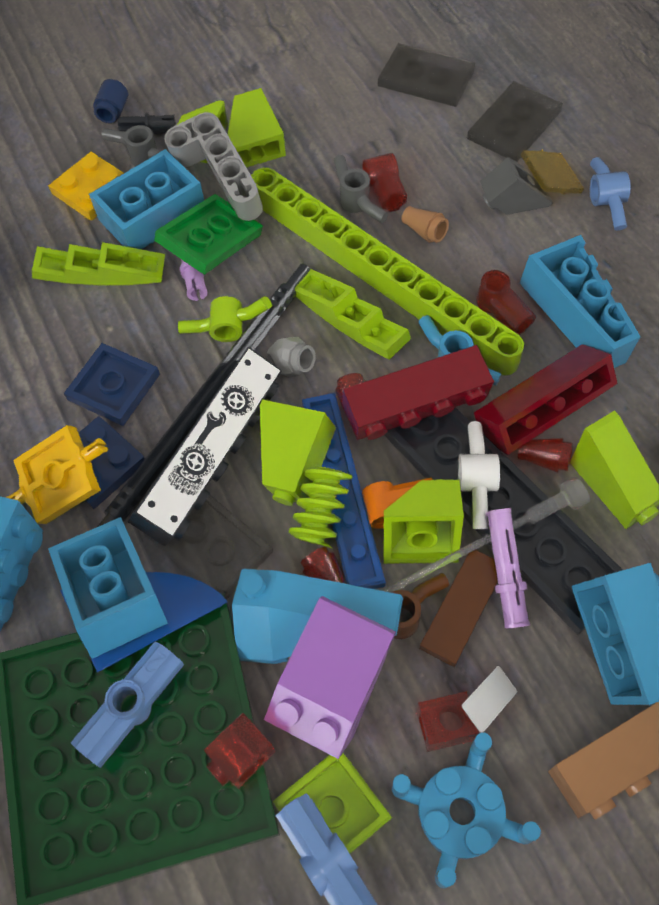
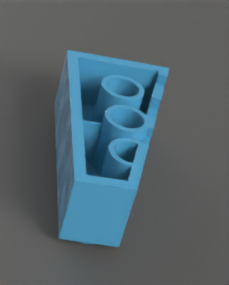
M581 235L530 255L520 284L576 348L583 344L611 354L614 368L626 363L641 336L622 304L615 302L611 295L613 288L608 280H602L596 270L598 263L593 255H588L585 251L584 246L586 242Z

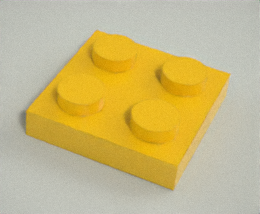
M89 152L48 186L54 196L92 221L97 217L89 194L124 174V172L93 152Z

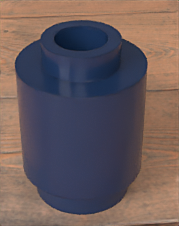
M113 79L104 80L94 100V114L104 123L115 122L121 116L129 93L121 82Z

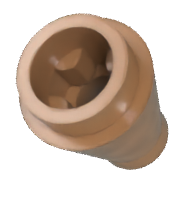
M408 206L402 214V223L408 225L429 243L433 241L438 243L447 234L449 221L442 213Z

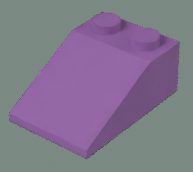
M321 596L277 683L264 720L339 759L354 737L396 631Z

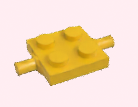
M66 425L13 460L19 475V490L5 498L18 500L21 504L26 502L30 506L34 519L38 524L51 522L101 491L91 462L108 451V447H105L106 443L98 438L84 447L77 428Z

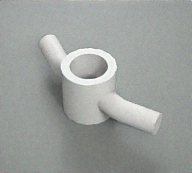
M473 421L468 424L470 454H459L458 480H460L461 491H472L473 529H488V517L486 516V512H488L487 491L499 490L500 463L498 454H485L482 424L478 421Z

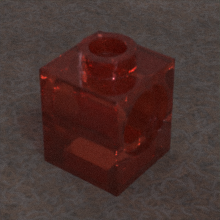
M467 691L418 702L416 713L427 752L472 742L479 734L478 729L462 708V704L468 698ZM445 712H453L459 716L462 727L454 731L448 730L442 726L439 716Z
M244 713L204 749L212 759L206 766L223 786L230 780L238 789L276 752L272 744Z

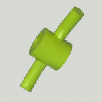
M229 296L218 297L210 304L209 318L178 321L179 334L209 331L211 337L217 341L233 342L242 335V322L253 319L270 309L272 303L268 297L263 296L243 308L242 303L236 298Z

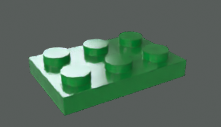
M214 194L157 229L154 241L205 275L259 237L263 225L256 220L246 221L240 219L230 203Z

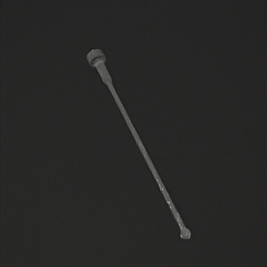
M572 477L561 483L560 493L525 511L526 515L512 522L513 530L529 521L531 524H534L568 505L573 510L583 507L590 502L586 487L577 477ZM488 534L381 591L391 593L392 591L402 589L491 542V535Z

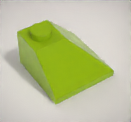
M421 480L384 510V564L459 563L464 517L460 480Z

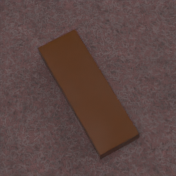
M471 548L419 647L420 650L455 668L495 589V585L498 583L495 560Z

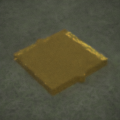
M523 150L521 153V157L544 192H561L565 195L566 193H582L585 188L561 153L544 152L543 150Z

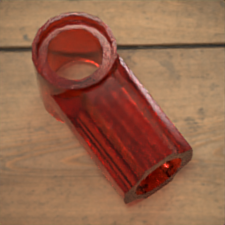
M393 153L362 161V168L370 177V187L373 186L382 209L394 212L407 203V194L399 178L398 164Z
M490 270L482 276L476 298L477 305L484 312L492 313L503 325L520 335L535 322L536 315L510 288L511 281L506 273L499 270Z

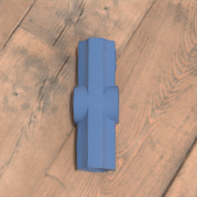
M155 641L127 676L109 687L105 695V702L73 739L71 744L86 758L101 768L133 727L143 723L148 718L152 704L183 667V662L166 647ZM131 694H137L135 706L127 712H121L120 707L123 699Z
M307 793L294 799L276 814L277 819L301 856L299 862L321 897L324 895L330 905H377L356 872L358 867L336 832L332 834L324 821V817Z

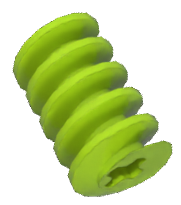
M317 466L314 469H306L304 473L313 483L302 484L300 490L309 497L298 498L296 502L305 512L294 513L292 517L301 524V527L289 528L288 533L298 540L332 548L324 540L325 538H336L337 533L331 530L328 525L340 523L341 521L339 517L332 513V510L342 509L345 504L336 499V495L348 494L349 491L340 485V480H351L352 475L339 470Z

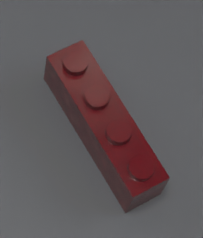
M582 344L473 412L475 419L482 424L483 434L500 451L509 455L617 385L612 356L609 353Z
M474 345L343 389L342 404L356 439L360 440L367 437L368 440H373L385 435L389 429L401 426V428L412 427L419 423L422 418L433 414L435 417H441L452 412L454 407L466 403L468 406L479 404L487 398L494 380L478 346Z

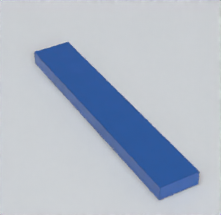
M330 393L302 399L303 408L325 412L336 427L322 467L352 475L351 480H340V485L349 490L348 494L336 495V499L345 504L344 508L332 510V513L341 519L340 523L332 524V529L337 533L335 541L345 582L349 585L370 589L386 587L336 394Z

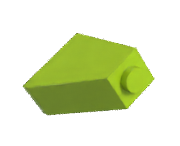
M262 88L235 95L228 136L246 168L286 156L284 133Z
M262 399L260 404L262 484L273 494V500L292 506L294 502H297L298 498L309 497L300 490L302 484L313 483L304 475L305 470L314 469L317 466L322 467L336 427L325 412Z
M614 410L586 427L570 464L625 529L637 522L641 526L647 524L659 514L657 509L659 505V484L622 419Z

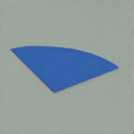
M146 572L168 624L98 657L91 658L96 671L99 672L228 603L227 600L211 586L191 577L174 573ZM60 590V591H61V594H62V596H63V598H64V600H65V602H66V599H65V596H64V594H63V591Z

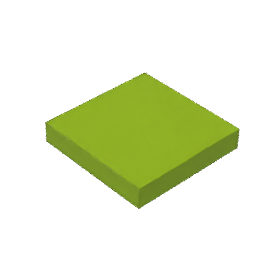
M342 753L339 759L331 755L327 756L272 801L280 812L294 799L307 793L324 817V821L332 834L336 832L349 854L353 853L392 819L391 815L344 753Z

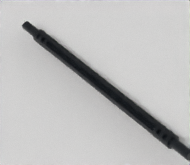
M300 264L286 283H282L270 298L272 307L255 317L106 508L104 511L106 516L97 527L120 517L123 522L126 520L165 468L248 347L252 350L257 348L297 294L294 289L310 271L306 264Z

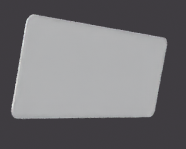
M497 666L462 704V708L479 732L483 733L516 695L517 690L503 670Z

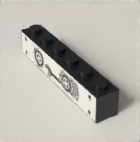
M248 347L127 522L163 546H166L173 537L179 541L191 524V521L186 518L192 508L199 511L210 495V492L205 488L211 479L217 482L227 469L229 464L224 459L229 452L236 454L245 441L246 436L242 434L243 430L247 425L252 428L260 418L259 406L262 399L270 401L280 387L275 381L282 370Z

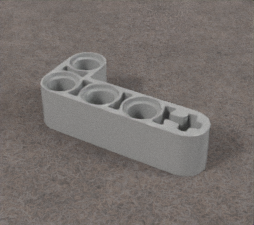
M210 112L198 114L173 126L166 132L164 140L169 153L184 167L192 166L206 159L240 219L250 221L260 216L263 206L256 183L215 114Z

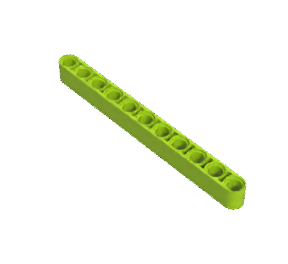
M259 168L251 174L258 189L263 206L262 210L417 319L420 320L423 316L429 315L440 334L444 335L449 331L455 330L468 334L472 338L474 345L478 346L489 369L499 372L504 376L511 375L517 371L524 349V341L517 333L273 169Z

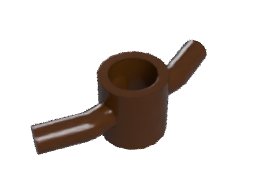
M440 573L419 584L411 592L406 590L391 592L402 595L403 602L401 608L408 610L413 616L406 622H399L397 635L394 636L395 639H406L415 634L419 627L421 603L431 595L450 586L444 573Z

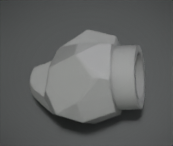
M299 337L278 339L267 351L268 361L282 370L281 375L287 377L297 376L302 372L310 371L316 359L313 347L306 345Z

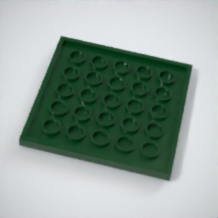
M221 593L222 596L227 600L225 593ZM228 603L156 641L171 651L184 665L154 701L148 718L143 723L133 727L101 768L80 753L71 742L103 705L109 687L115 682L124 679L153 643L99 672L96 671L91 657L77 632L0 653V729L17 905H46L280 835L241 660L235 643V634ZM131 694L123 699L120 707L121 712H127L135 706L137 694Z

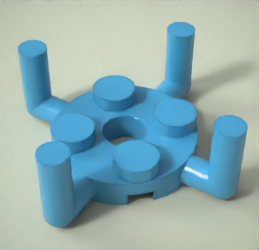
M479 733L475 737L465 766H453L440 770L428 781L425 788L411 784L410 779L403 774L397 775L393 780L392 792L394 796L419 806L418 813L422 829L434 848L441 852L435 874V882L443 889L455 883V870L458 859L474 858L486 853L494 847L501 836L526 845L537 840L541 835L540 827L535 822L529 821L522 825L506 819V808L501 789L482 772L486 753L492 745V739L486 733ZM462 799L470 803L474 811L471 823L460 825L451 818L450 805L453 801Z

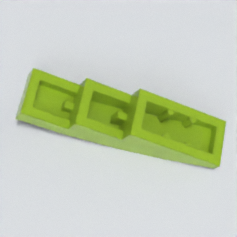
M102 242L101 250L69 244L68 252L37 246L32 267V279L84 285L160 283L162 281L165 254Z
M310 269L294 289L297 294L296 298L345 335L388 360L411 340L408 329L385 319L381 308L359 299L355 288Z

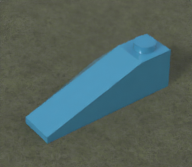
M242 569L232 602L235 643L241 661L269 664L288 661V657H291L321 596L396 631V636L403 597L401 594L282 571Z

